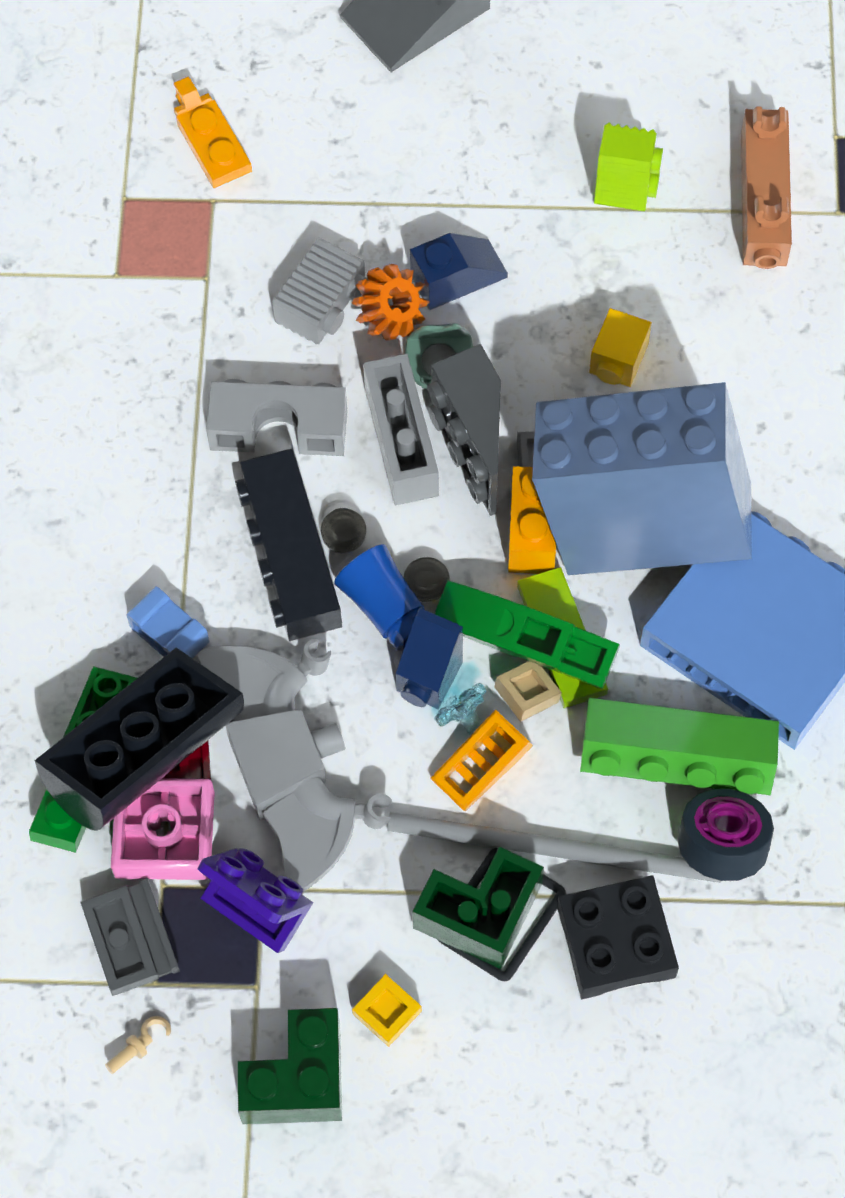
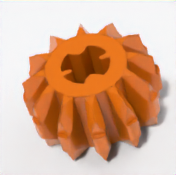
M395 264L385 265L383 269L376 267L368 271L367 279L360 280L355 285L362 294L361 297L354 298L351 302L353 305L362 308V313L358 315L355 321L359 323L369 321L367 334L372 336L382 334L383 339L386 341L395 340L398 335L401 337L409 336L414 331L413 325L422 324L426 320L419 311V308L426 307L429 301L420 298L418 293L425 284L422 282L412 283L414 270L404 269L400 271L398 265ZM388 299H392L393 305L389 306Z

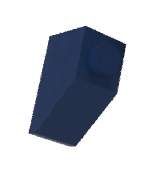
M448 233L410 249V270H414L412 280L414 283L422 282L425 284L419 293L422 298L429 301L427 304L429 311L508 278V272L489 239Z
M419 608L396 671V691L400 692L404 700L418 707L429 705L439 710L463 663V626Z

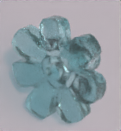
M477 683L463 691L459 698L455 695L450 696L442 703L444 707L436 713L434 720L440 727L445 726L451 721H460L469 735L473 734L483 723L475 710L477 705L485 700L483 695L487 690L482 683Z

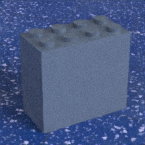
M726 382L536 402L532 480L568 575L752 559L751 480Z

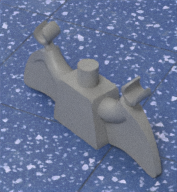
M311 639L304 646L301 662L295 666L278 654L254 647L218 646L202 649L198 652L199 663L243 693V711L226 725L228 739L259 820L265 818L278 837L283 854L284 876L298 883L304 892L322 879L339 861L352 837L355 819H362L369 828L373 829L382 828L391 819L389 816H377L372 810V807L375 806L380 808L388 807L392 803V799L387 795L376 794L370 798L367 804H355V799L341 798L328 790L325 786L326 775L321 758L346 749L341 732L336 723L310 732L303 712L295 710V696L307 683L306 676L308 674L313 676L323 674L327 670L331 651L327 652L322 658L313 657L312 655L318 648L319 640Z

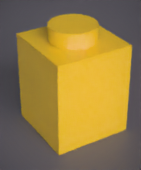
M609 308L591 351L589 373L596 375L605 383L612 385L622 384L631 387L649 344L652 322Z

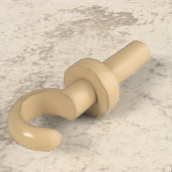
M152 1016L146 1019L141 1027V1036L138 1038L135 1035L126 1039L128 1046L105 1064L107 1070L114 1074L134 1056H137L139 1059L146 1056V1047L153 1042V1039L147 1032L148 1028L153 1024H161L166 1029V1036H169L171 1034L169 1022L160 1016Z

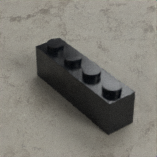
M293 448L241 461L240 466L243 479L235 480V485L241 507L250 505L253 518L246 520L252 546L261 545L265 558L257 561L264 587L273 585L277 598L269 601L276 628L285 626L289 641L342 628L340 605Z

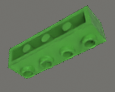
M589 698L580 772L642 779L651 782L690 785L698 788L733 789L747 794L771 796L778 765L779 721Z

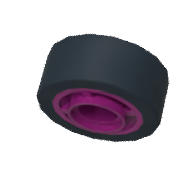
M711 789L697 794L686 804L682 815L678 836L680 854L691 868L709 878L720 881H739L753 876L765 865L770 851L774 832L772 817L760 801L747 793L733 789Z

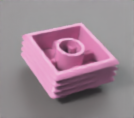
M162 778L114 818L111 868L115 878L209 879L197 867L203 858L212 856L215 792L210 779ZM168 821L172 830L168 831L166 836H157L156 831L153 830L160 829L161 822Z

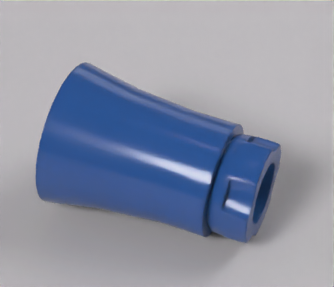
M384 544L377 545L363 552L347 564L335 578L334 584L358 606L382 637L388 638L392 646L397 651H401L405 648L419 608L425 609V607L410 589L398 570L387 546Z

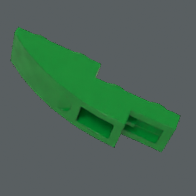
M449 580L434 613L463 626V637L516 658L526 659L602 690L620 648L619 643L577 628L574 624Z
M93 666L64 736L135 681L137 677ZM46 789L29 829L30 841L76 853L86 827L70 817Z

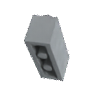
M408 354L363 363L365 391L394 505L438 497L439 472Z

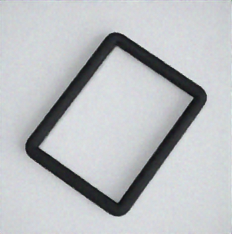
M493 848L488 853L468 885L477 888L486 875L498 848ZM543 874L542 885L554 891L556 895L505 971L446 943L439 942L498 980L508 981L513 977L557 911L558 896L566 895V890L562 885Z

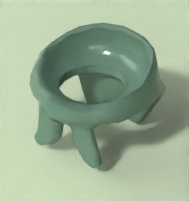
M459 324L423 325L414 330L407 338L405 354H408L414 380L422 388L427 389V385L431 383V375L425 371L421 362L422 355L427 348L435 344H446L457 354L473 347L470 333Z

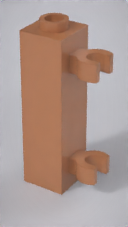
M757 106L755 109H745L741 130L743 265L771 269L777 266H787L792 245L789 112L785 107H779L778 110H765L761 106Z

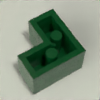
M499 846L479 889L433 869L412 911L413 929L502 969L542 886L544 866Z
M338 1008L288 1010V1059L238 1061V1113L242 1124L342 1121L341 1034Z

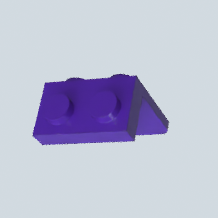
M234 848L203 858L197 869L211 881L200 899L276 953L285 951L314 903L302 895L303 888L288 877L281 875L277 877L263 867L264 861L257 854L244 848Z

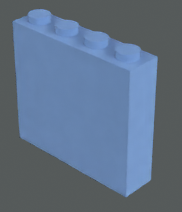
M751 511L752 559L693 564L643 627L640 646L743 716L779 721V740L795 750L845 683V569L834 562H825L811 553L809 547L803 541L793 536H785L773 528L766 517L758 512Z

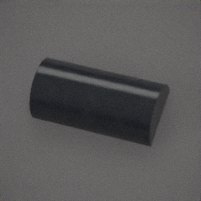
M176 647L34 760L37 771L51 796L70 817L82 826L98 831L237 717L244 709L243 693Z

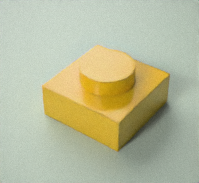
M386 974L352 1009V1014L388 1047L422 1012V1006Z

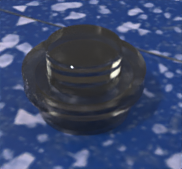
M348 508L333 510L324 518L321 524L322 540L329 549L335 552L348 553L354 551L363 544L366 538L367 531L364 519L360 514Z
M422 557L414 560L407 566L404 572L405 581L421 602H432L441 598L447 581H450L446 566L441 561L431 557Z

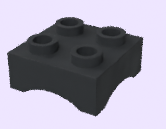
M653 875L558 896L557 910L569 947L581 1000L628 986L676 978L679 965Z

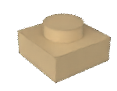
M531 661L498 676L494 688L520 722L559 703L562 693L542 666Z

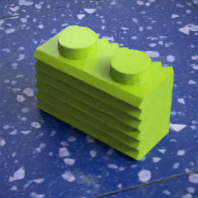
M610 122L604 125L598 157L594 204L645 211L648 197L656 198L663 148L655 147L657 133L654 129L648 132L645 128L638 130L636 126L630 129L627 125L621 127L619 124L612 126Z

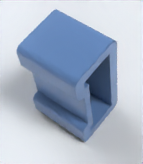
M157 586L126 614L130 628L163 657L177 647L191 658H194L210 642L206 628L196 619H192Z

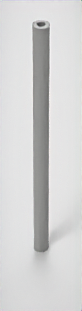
M390 812L389 815L391 819L388 822L387 831L493 848H499L500 846L506 850L721 883L720 880L703 876L691 868L682 857Z

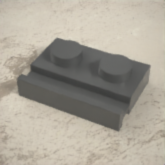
M148 878L140 880L141 883L127 888V886L80 902L112 996L159 980V977L169 973L175 974L180 972Z

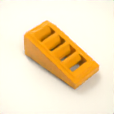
M495 709L430 779L463 811H467L533 745ZM496 731L512 745L507 752L490 738ZM483 744L499 759L493 766L476 751ZM469 757L486 773L480 780L462 764ZM455 770L473 786L467 794L449 777Z

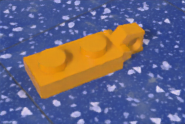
M189 76L174 82L173 85L177 93L175 96L180 104L174 108L177 125L212 187L216 188L252 172L250 160L215 100H212L209 93L199 96Z

